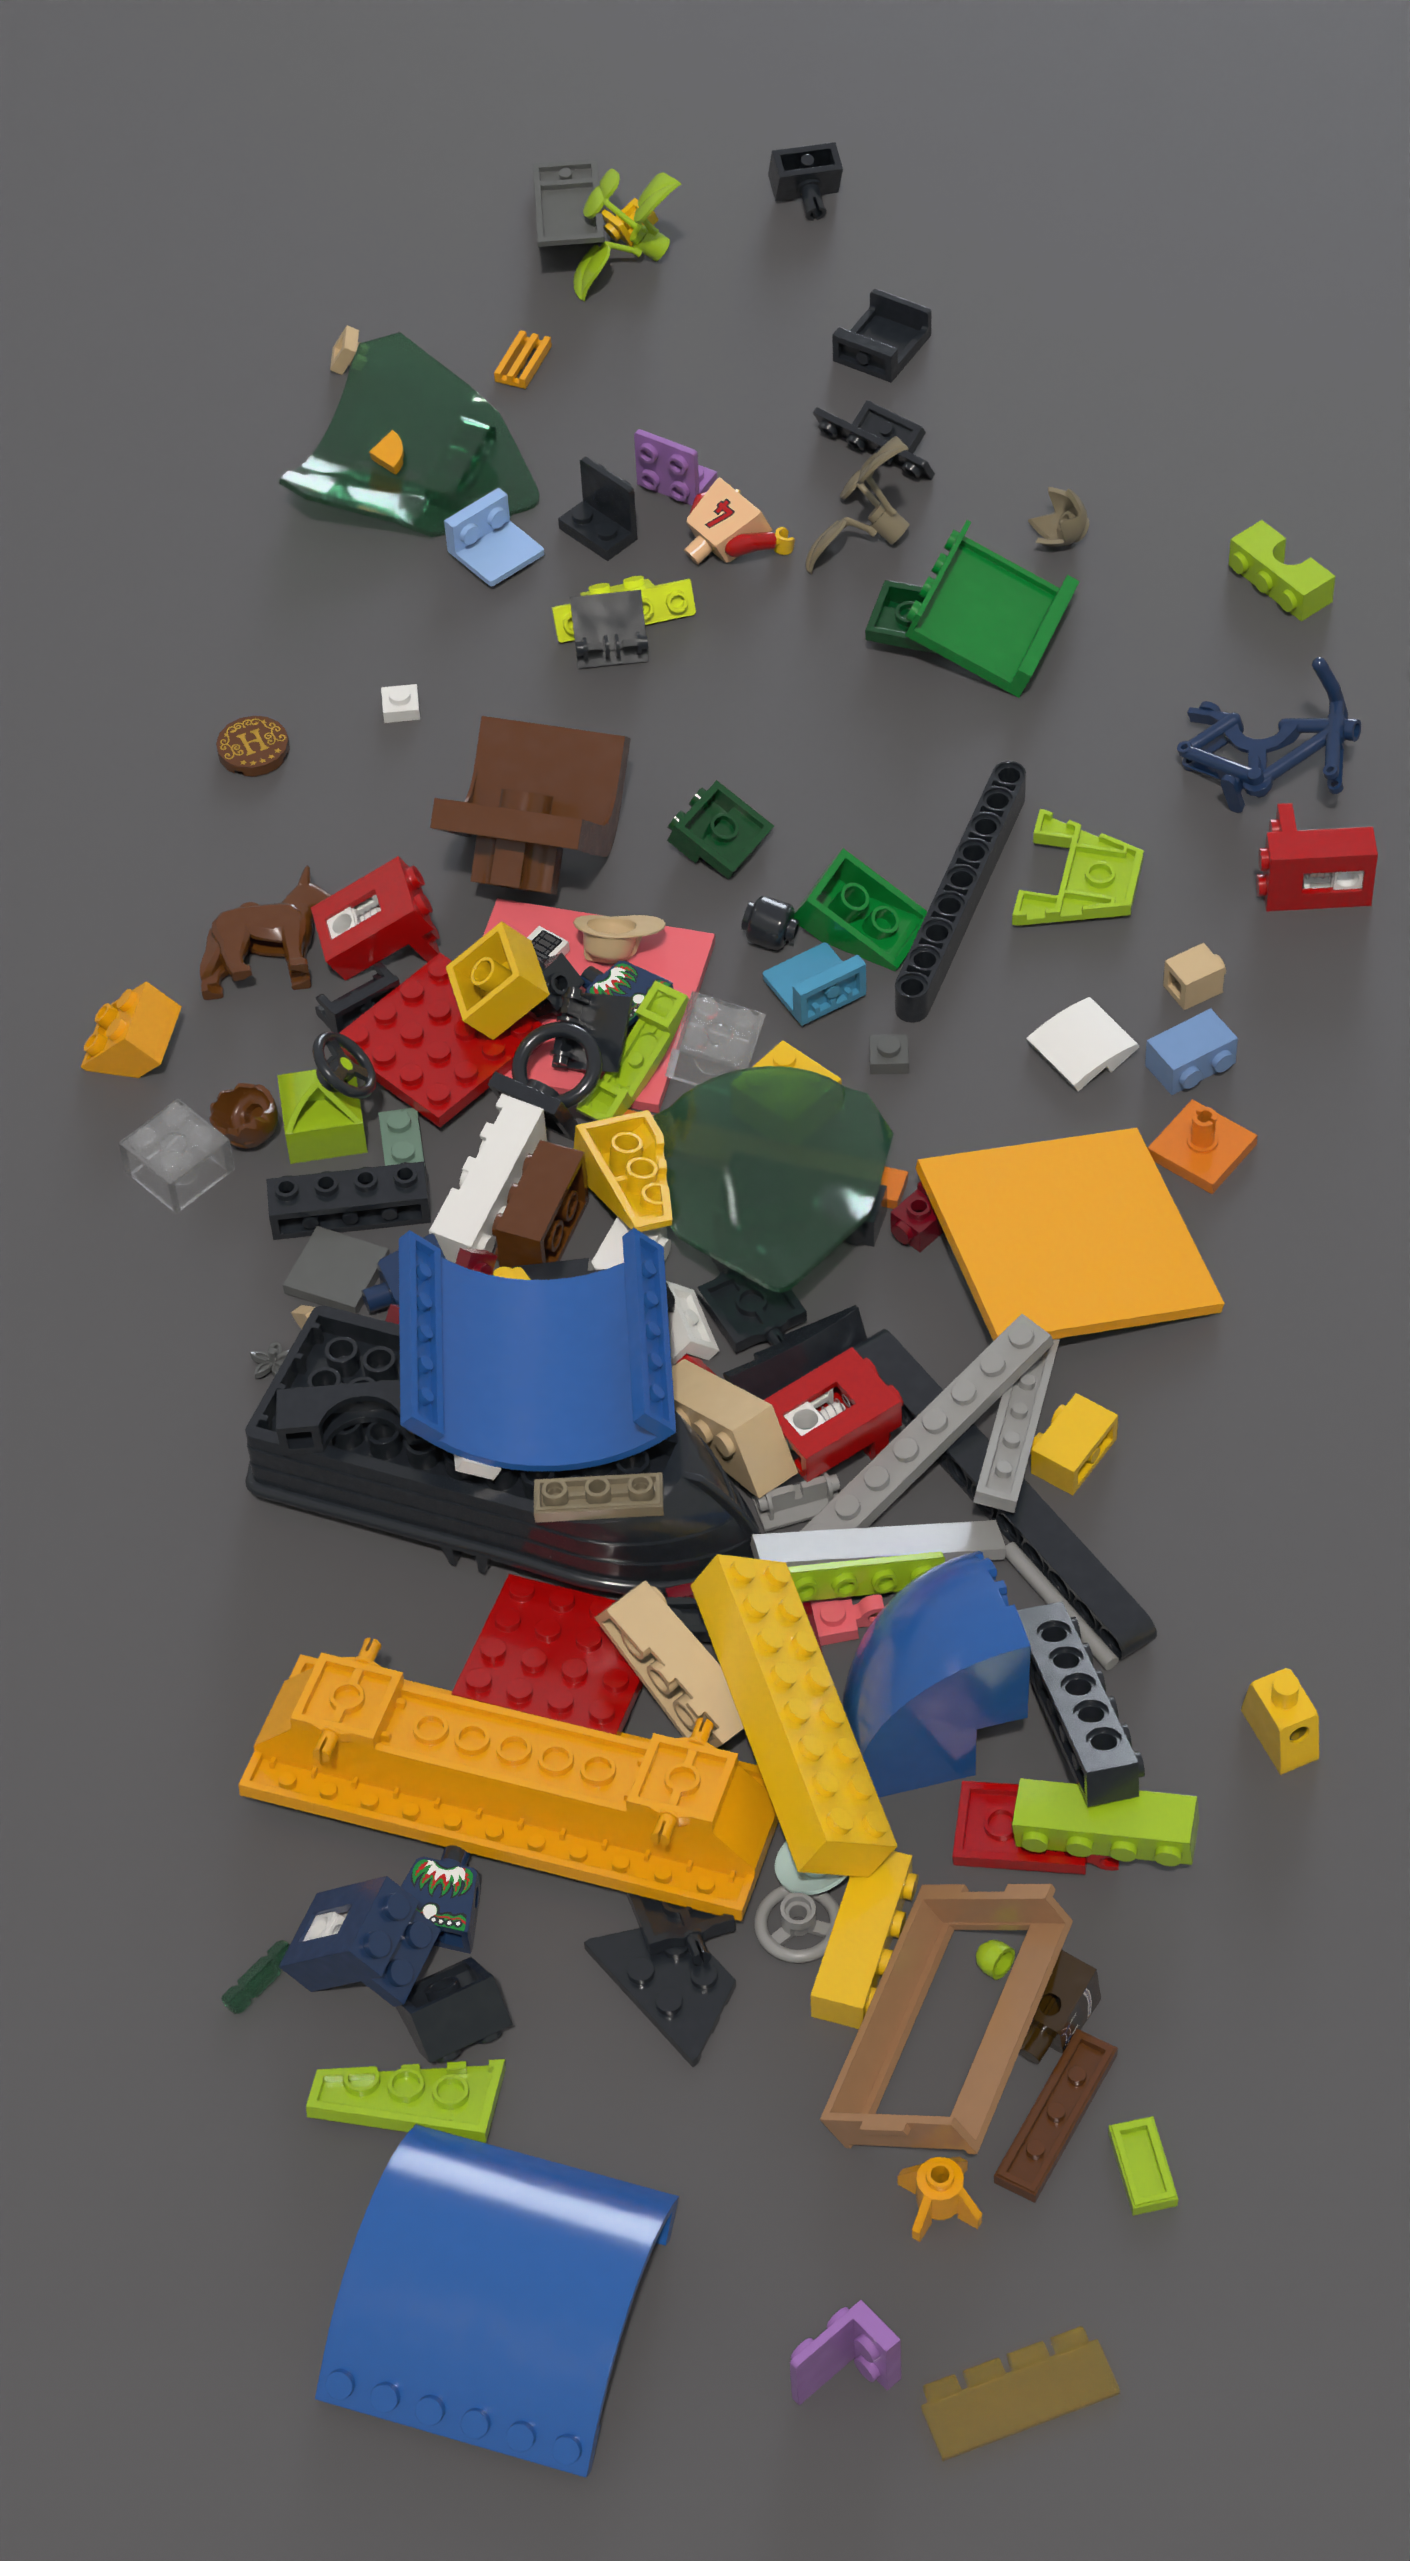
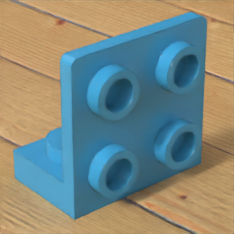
M824 942L763 971V980L799 1024L803 1026L866 995V963L859 955L842 961L828 943Z

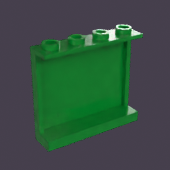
M966 520L961 531L958 532L953 529L944 546V549L949 551L948 555L941 553L931 572L937 575L936 578L933 579L928 576L918 594L924 598L923 602L915 600L906 620L912 623L905 636L1019 698L1032 677L1080 581L1067 575L1060 588L964 536L971 524V521Z

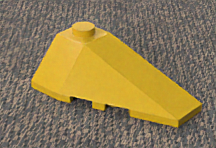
M645 1110L576 1125L573 1149L585 1152L588 1187L630 1229L635 1228L640 1232L671 1226L673 1219L666 1175L667 1163L664 1156V1135L650 1111Z

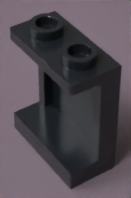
M873 289L870 293L869 309L849 331L839 327L832 335L833 361L892 383L931 337V309L878 289Z

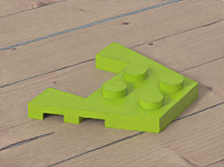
M1040 809L1034 829L1033 843L1070 849L1058 895L1019 890L1012 915V925L1020 926L1131 915L1142 869L1144 850L1103 833L1099 837L1081 830V824L1069 820L1066 824L1054 819L1052 812Z

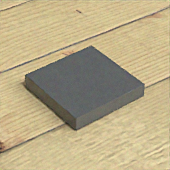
M317 1226L283 1284L284 1293L323 1306L358 1314L364 1304L361 1290L374 1286L379 1277L377 1263L380 1259L390 1255L389 1248Z

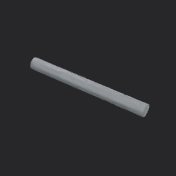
M1015 1542L1007 1544L1005 1557L1047 1604L1063 1601L1069 1616L1076 1617L1078 1620L1081 1642L1089 1644L1092 1655L1105 1670L1115 1667L1119 1658Z

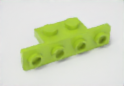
M941 1551L790 1566L788 1569L801 1602L899 1592L918 1576L944 1563L945 1557Z

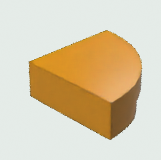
M392 430L369 451L371 460L396 475L403 466L404 447L399 435Z

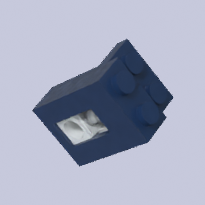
M388 1876L316 1893L279 1968L310 1992L361 1981L393 2007L405 2004L441 1929L416 1910L419 1901Z

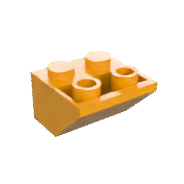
M147 981L133 990L127 989L118 1000L112 1004H104L97 1012L94 1020L97 1025L93 1034L84 1045L86 1054L81 1068L90 1072L140 1078L161 1065L182 1006Z

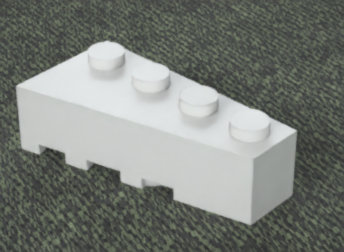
M501 1094L495 1105L500 1112L495 1123L486 1122L480 1134V1138L483 1140L477 1157L468 1156L462 1168L460 1189L452 1187L429 1230V1234L434 1233L445 1258L450 1262H456L460 1248L487 1250L492 1253L496 1239L492 1235L495 1217L498 1213L504 1212L512 1184H518L522 1177V1168L526 1156L529 1153H534L540 1140L547 1142L544 1109Z

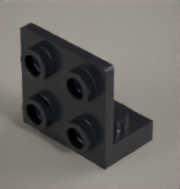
M585 456L580 460L583 501L559 517L558 525L561 531L606 561H609L637 540L635 492L629 482L620 479L609 472L603 465L597 464Z

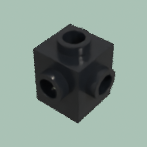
M563 953L538 960L550 995L530 1010L537 1017L553 1013L555 1016L559 1015L563 1002L561 994L566 993L567 987L579 989L585 983Z

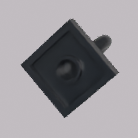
M569 1022L548 1023L534 1029L520 1042L512 1060V1078L495 1071L488 1086L498 1099L501 1094L544 1109L546 1129L574 1141L575 1126L578 1123L567 1108L582 1102L596 1087L602 1073L601 1049L593 1035L579 1025ZM558 1037L576 1041L583 1048L587 1057V1068L582 1080L573 1089L563 1094H559L553 1088L540 1081L529 1079L527 1075V1065L533 1051L543 1042Z

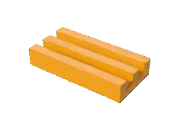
M520 330L494 372L495 382L526 389L552 347L551 337L544 336L543 340H539V334L532 333L530 337H527L526 331ZM535 348L536 351H535V353L533 354V356H532V358L530 359V361H529V363L527 364V366L525 367V369H524V371L522 372L521 376L519 377V379L516 378V376L518 375V373L520 372V370H522V369L524 368V366L526 365L527 359H528L529 355L531 354L532 350Z

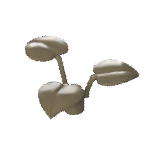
M897 436L890 439L878 452L867 459L862 468L851 476L840 493V498L845 500L856 487L860 489L875 506V509L867 518L871 522L870 526L849 517L834 522L816 539L807 554L805 565L811 575L817 558L847 526H853L866 531L872 537L878 533L890 545L894 544L909 527L910 524L890 505L872 478L875 469L896 454L908 450V447ZM865 480L868 482V484L870 485V487L872 488V490L874 491V493L876 494V496L878 497V499L880 500V502L875 498V496H874V495L868 490V488L865 486V484H864V481H865Z

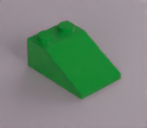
M843 848L827 866L794 914V919L800 920V926L819 941L896 971L909 953L928 911Z

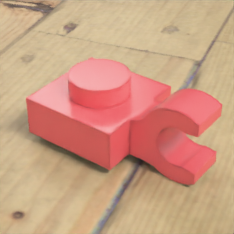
M882 1595L867 1596L855 1605L852 1604L851 1597L812 1601L811 1606L821 1646L859 1639L858 1628L869 1627L884 1608Z

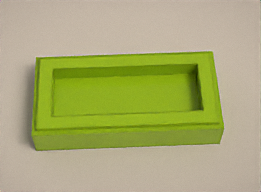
M1151 2116L1109 2125L1108 2135L1132 2215L1178 2206L1177 2192L1154 2117Z

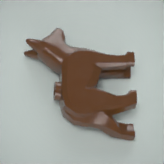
M308 865L304 868L298 885L281 903L259 905L255 902H246L240 907L221 912L212 922V928L209 929L206 950L200 964L201 991L204 1000L221 999L224 997L221 980L228 974H230L233 981L244 980L252 975L250 965L245 964L243 961L249 952L263 956L285 957L292 989L300 990L311 987L309 966L306 959L308 947L312 940L314 921L311 907L332 894L311 883L310 867Z

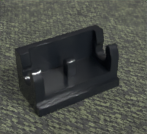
M379 962L373 965L377 974L373 975L372 980L332 1002L324 994L315 997L320 1004L315 1007L316 1014L332 1032L340 1033L399 986V978L393 975L383 963Z

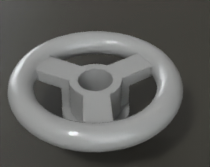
M780 1886L768 1893L756 1910L754 1918L756 1936L762 1947L769 1954L780 1960L790 1963H806L817 1960L824 1956L839 1905L827 1891L806 1895L804 1893H792L783 1886ZM814 1900L826 1909L830 1923L816 1920ZM782 1901L780 1905L782 1927L770 1935L767 1925L769 1913L777 1903ZM798 1916L804 1918L803 1920H793L794 1917ZM807 1933L824 1938L817 1945L807 1949L796 1950L783 1946L793 1936H803Z

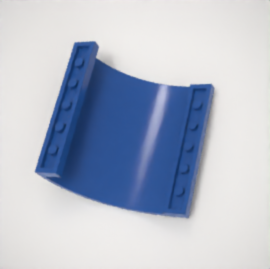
M633 1228L622 1236L624 1263L591 1274L571 1278L524 1280L488 1275L450 1262L441 1257L440 1248L410 1230L399 1238L400 1425L435 1446L462 1458L489 1466L523 1471H565L599 1466L640 1453L676 1433L664 1247Z
M415 2124L400 2142L388 2162L358 2230L335 2303L315 2400L587 2477L592 2469L600 2431L599 2422L627 2317L655 2243L666 2246L670 2241L679 2196Z

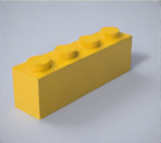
M893 1851L870 1877H849L810 1995L811 2017L856 2029L860 2028L877 1989L880 1977L883 1975L893 1953V1950H890L893 1937L899 1938L905 1925L906 1912L902 1911L905 1899L912 1901L915 1896L919 1875L912 1873V1855Z

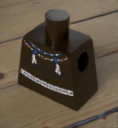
M1061 1949L1020 2049V2055L1033 2063L1039 2064L1049 2047L1059 2053L1065 2051L1076 2029H1082L1101 2000L1096 1968Z

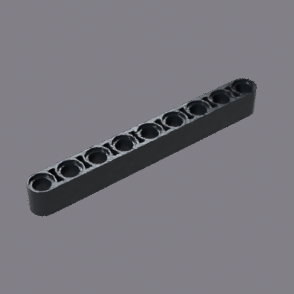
M1004 761L997 764L993 769L895 982V1012L905 1022H920L929 1014L1024 805L1026 770L1020 763Z

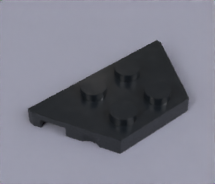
M640 1928L590 1938L585 1941L584 1948L683 2058L692 2067L696 2066L702 2057L701 2053L711 2033H714L719 2023L720 2015L725 2005L728 2004L736 1988V1980L712 1954L708 1963L704 1964L701 1958V1966L695 1965L687 1946H676L666 1949L665 1952L650 1955Z

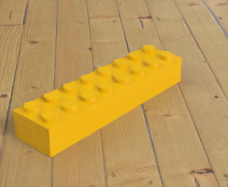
M717 1554L691 1584V1589L797 1871L803 1873L870 1877L898 1846L786 1562Z

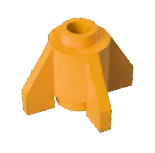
M960 2156L951 2158L934 2157L922 2164L901 2170L897 2176V2184L916 2195L919 2207L912 2228L913 2239L919 2242L922 2240L932 2224V2219L946 2220L955 2214L963 2222L976 2229L979 2228L982 2223L983 2214L964 2189L963 2175L967 2171V2160Z

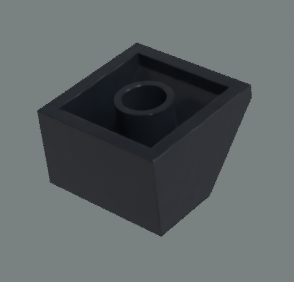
M472 1957L415 1982L405 2004L395 2006L419 2053L429 2063L434 2061L437 2063L450 2061L460 2055L461 2048L474 2042L483 2044L493 2041L502 2034V2029L512 2025L493 1975Z

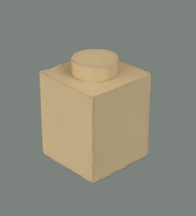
M1202 943L1165 960L1163 986L1182 1009L1186 1010L1223 993L1226 967L1221 957L1213 954L1205 943Z

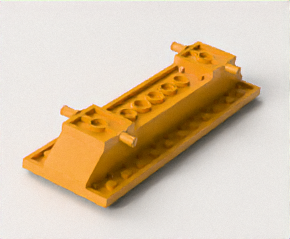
M370 1637L364 1639L362 1648L356 1657H338L321 1652L319 1658L300 1654L289 1679L284 1681L253 1746L254 1753L238 1784L240 1796L443 1847L450 1845L458 1846L467 1853L683 1907L688 1906L695 1910L719 1916L729 1914L739 1921L743 1920L779 1822L758 1765L738 1761V1753L717 1749L709 1744L707 1741L714 1728V1724L709 1719H706L703 1726V1718H698L689 1738H672L653 1733L652 1738L648 1739L623 1732L620 1736L454 1696L451 1695L452 1691L405 1680L403 1672L381 1667L374 1662L382 1645L377 1639H373L371 1643Z

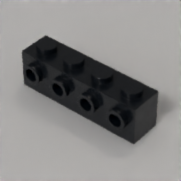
M424 1161L333 1172L324 1171L297 1176L286 1175L279 1178L266 1179L269 1220L273 1240L311 1236L317 1226L343 1233L431 1223Z

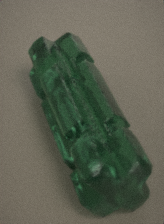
M285 1940L277 1941L267 1951L268 1956L261 1957L237 1980L238 1986H231L222 1995L221 2000L228 2010L234 2014L243 2012L252 2003L250 1998H257L281 1974L279 1965L290 1946Z

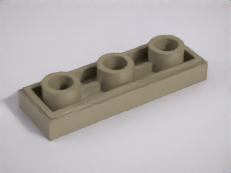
M662 1472L534 1479L535 1523L664 1516V1480Z

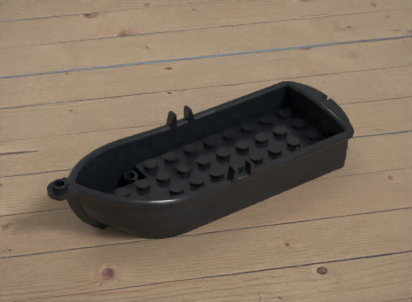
M317 1306L312 1310L245 1429L250 1457L245 1484L253 1495L438 1545L441 1547L449 1564L455 1566L462 1552L475 1555L478 1571L481 1573H485L489 1563L493 1560L575 1586L617 1594H626L646 1580L650 1586L656 1587L663 1595H666L665 1588L694 1582L717 1554L754 1558L750 1546L752 1534H761L747 1503L720 1465L712 1450L676 1410V1433L635 1455L611 1463L576 1470L523 1471L501 1468V1471L494 1480L455 1471L454 1454L432 1443L408 1445L404 1437L396 1429L376 1422L359 1423L345 1428L333 1437L324 1452L282 1455L276 1432L277 1390L296 1387L328 1386L340 1383L353 1384L377 1382L380 1380H400L399 1324L328 1306ZM663 1473L664 1516L535 1523L534 1479Z

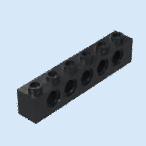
M1063 1601L1017 1610L1031 1645L1029 1678L1087 1807L1139 1797V1778L1145 1776L1140 1751H1133L1131 1748L1132 1742L1129 1728L1126 1723L1120 1724L1115 1698L1113 1696L1107 1697L1103 1673L1101 1669L1095 1670L1093 1667V1656L1089 1644L1081 1642V1632L1077 1618L1069 1616Z

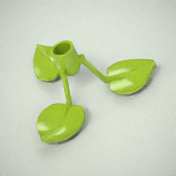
M609 169L604 174L600 184L589 195L583 209V214L586 218L592 219L605 205L634 229L630 235L633 247L608 241L603 242L600 247L594 245L582 258L574 274L573 285L579 299L585 302L587 291L605 266L611 249L633 253L637 257H640L643 253L654 261L662 258L669 247L670 239L660 233L659 229L654 227L647 217L673 190L682 185L678 180L664 172L658 173L639 197V208L635 212L633 221L609 201L610 196L619 185V173L615 169Z

